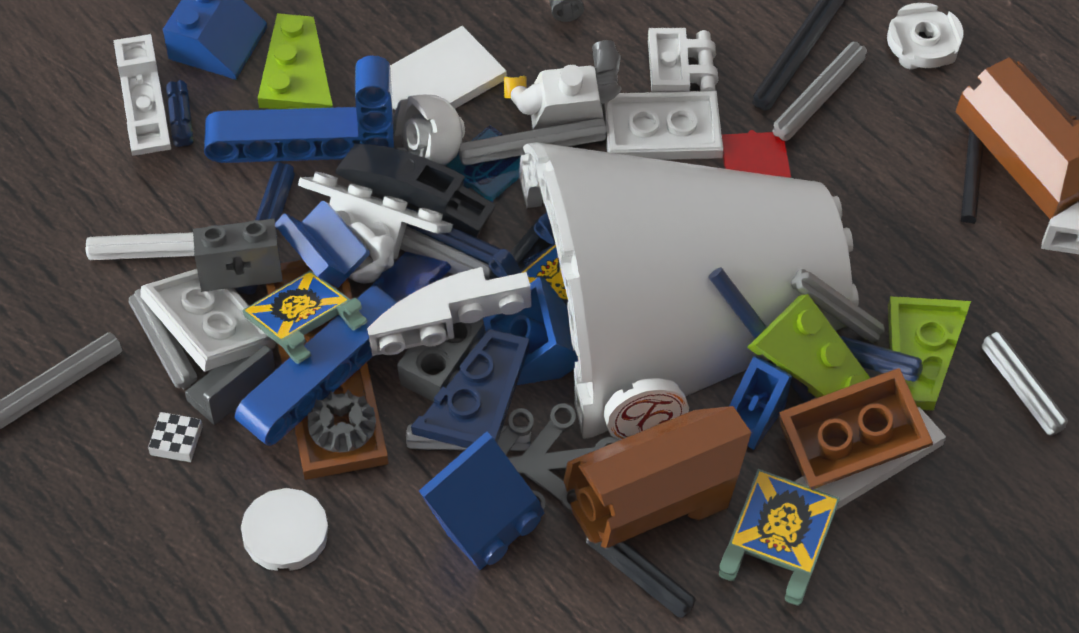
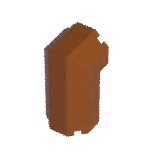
M1009 57L986 68L977 77L982 83L975 90L969 85L961 93L955 112L1048 218L1051 219L1079 202V120H1076L1077 116H1070L1022 62H1016Z
M734 406L699 409L568 461L564 484L567 492L574 489L577 500L570 503L573 515L590 542L596 544L602 541L601 546L609 548L686 514L690 518L701 520L727 509L740 473L751 431Z

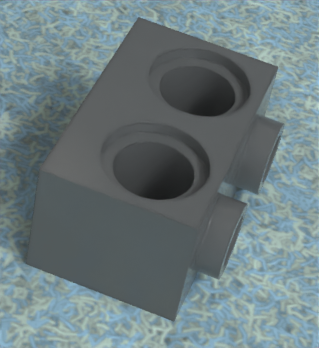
M477 321L474 323L459 322L453 324L454 338L464 339L459 343L448 342L449 340H445L436 346L421 345L409 348L397 365L400 385L434 402V397L442 387L446 388L460 371L461 363L484 336L483 323ZM432 369L442 370V372L437 375L427 374V372Z

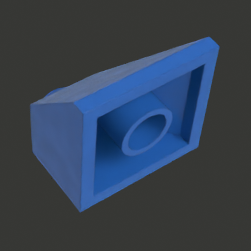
M540 276L530 283L531 307L524 308L520 312L511 315L501 313L483 317L486 332L491 329L529 339L530 348L517 385L562 378L575 368V362L578 361L576 351L573 350L567 305L548 281Z

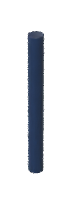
M717 268L708 278L756 339L767 326L723 268ZM792 376L790 385L801 400L805 403L814 399L815 396L808 392V387Z

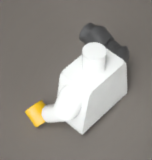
M603 40L596 42L592 46L594 66L578 67L576 65H567L561 69L544 70L539 73L535 83L526 88V76L504 77V98H511L520 112L531 115L533 130L596 118L604 120L602 104L614 99L621 91V86L617 84L621 56L616 50L613 41Z

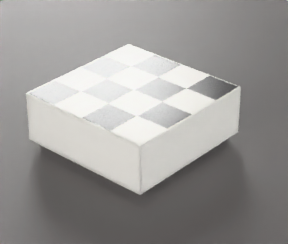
M160 412L148 446L150 455L191 462L202 430L201 419Z

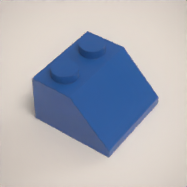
M181 0L163 28L168 59L236 80L266 31L267 22L244 0Z

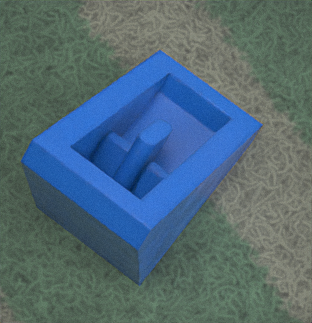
M753 356L729 405L734 406L750 429L751 436L748 447L753 450L757 448L780 415L779 412L783 411L786 407L792 379L791 374L758 356Z

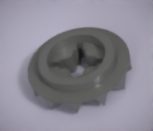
M349 389L345 394H334L330 391L328 397L323 400L316 399L314 408L308 413L310 436L320 447L332 452H349L360 448L372 437L376 426L374 407L367 403L364 395L361 397L354 396ZM346 413L349 414L350 424L340 422L334 425L333 415L337 414L342 417Z

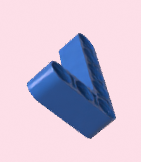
M373 55L365 56L357 61L355 65L356 107L213 112L207 116L205 121L204 154L208 159L219 163L344 159L354 144H372L394 148L390 64L385 58Z

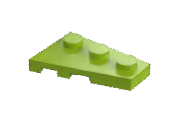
M277 13L258 94L259 108H333L314 17Z
M809 294L798 296L747 347L757 355L763 354L777 364L776 367L808 387V392L816 398L870 379L869 375Z
M890 296L888 303L890 350L915 356L922 360L923 370L919 379L914 382L905 380L917 408L934 410L971 301Z

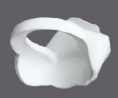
M355 222L348 226L366 242L372 259L368 256L349 278L362 284L372 283L379 278L382 272L394 265L395 243L392 237L388 235L375 236L372 230L365 224Z

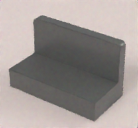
M264 345L252 356L214 368L185 391L187 401L213 425L217 424L237 408L252 390L276 370L273 350Z

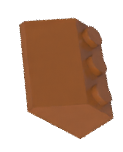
M900 368L779 412L782 432L796 466L810 490L933 445V441Z

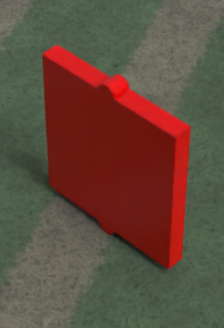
M750 130L748 133L722 134L725 169L791 178L785 141L775 136L773 132L756 133L754 130Z

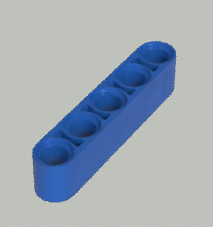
M377 286L366 290L357 299L362 305V309L359 311L367 319V323L356 330H352L340 315L335 317L304 345L311 352L312 356L299 364H296L291 358L285 361L241 401L235 412L236 421L268 446L280 441L312 411L316 399L323 400L328 397L330 391L334 392L373 357L367 328L384 312L398 303L394 298Z

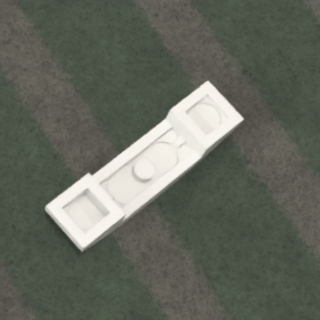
M151 34L114 40L132 156L170 150L171 144Z

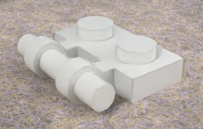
M649 28L648 48L651 92H689L690 83H697L701 91H716L715 85L718 83V71L713 66L716 48L715 43L711 40L709 31H699L696 34V39H687L686 28ZM688 57H694L698 60V65H689Z

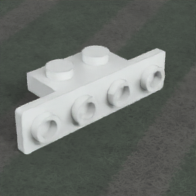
M315 172L314 177H300L299 186L330 196L329 204L347 225L360 222L370 228L375 236L388 235L392 237L395 243L394 259L398 257L407 223L437 234L449 233L452 230L453 224L442 221L443 214L426 208H420L419 212L406 208V201L391 196H384V200L371 196L372 190L367 187L349 184V188L338 185V178L332 175ZM355 233V235H356V236L361 240V242L367 247V244H366V242L363 240V238H362L361 236H359L358 234Z

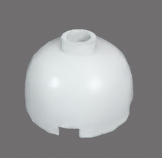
M437 95L407 96V99H401L398 102L394 115V135L402 136L404 147L397 149L446 166L457 156L462 138L465 135V126L462 118L459 117L455 108L447 100Z

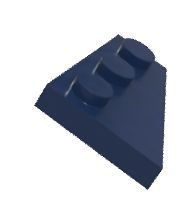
M489 329L461 363L460 371L446 388L442 387L434 397V403L423 417L419 416L412 424V434L468 448L487 431L498 443L530 348L529 339Z

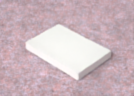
M460 26L390 65L393 108L396 110L398 102L401 99H407V96L427 94L444 98L456 109L503 82L504 77L507 76V71L463 26Z
M717 91L619 93L611 101L603 103L604 119L607 127L606 144L607 152L659 160L722 158L723 156Z
M197 269L141 286L140 297L204 372L252 356L264 345L271 349L275 348L276 342L244 317L242 310L249 305L234 288L201 292Z

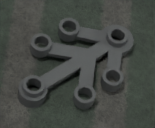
M561 403L553 407L550 421L522 456L508 457V459L519 474H525L561 501L563 508L568 513L573 514L571 505L567 502V496L575 493V490L572 489L567 492L564 481L551 471L566 469L568 461L615 443L619 439L607 437L601 439L592 448L547 453L562 432L568 431L573 427L576 419L575 410L570 405ZM518 408L509 415L508 426L501 433L497 443L505 455H507L520 436L528 435L533 428L534 418L527 409ZM566 412L570 416V421L561 424L556 421L555 414ZM521 416L528 420L529 425L526 428L519 429L514 426L513 420ZM532 490L544 510V496L540 492Z

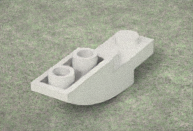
M479 267L443 278L415 291L384 312L367 328L372 356L380 354L395 355L404 349L421 345L436 346L445 340L454 339L453 324L474 323L483 317L501 313L511 315L520 312L524 308L531 307V286L527 272L486 280L483 268Z

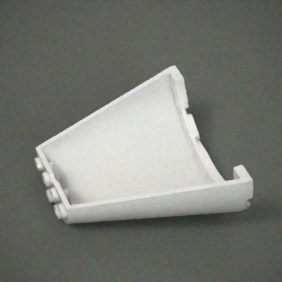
M538 142L528 143L523 147L525 155H521L519 179L526 208L542 206L543 197L569 301L567 302L571 341L573 350L576 351L578 361L575 362L574 404L583 439L608 431L604 418L607 402L617 391L623 389V393L633 389L632 383L639 380L652 378L670 380L678 384L680 390L684 391L685 396H688L747 370L753 356H758L765 361L770 360L763 354L757 355L747 348L755 338L708 278L717 268H723L767 327L798 296L802 295L791 286V280L796 277L797 271L801 269L811 272L857 306L859 304L857 288L855 284H852L849 252L853 250L852 234L849 228H843L841 221L842 207L839 197L831 196L828 189L821 182ZM817 306L835 331L846 326Z

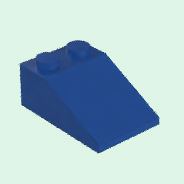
M487 431L419 490L446 534L479 570L487 564L492 565L498 562L507 552L508 545L518 536H525L532 532L539 524L540 517L545 513L538 498Z

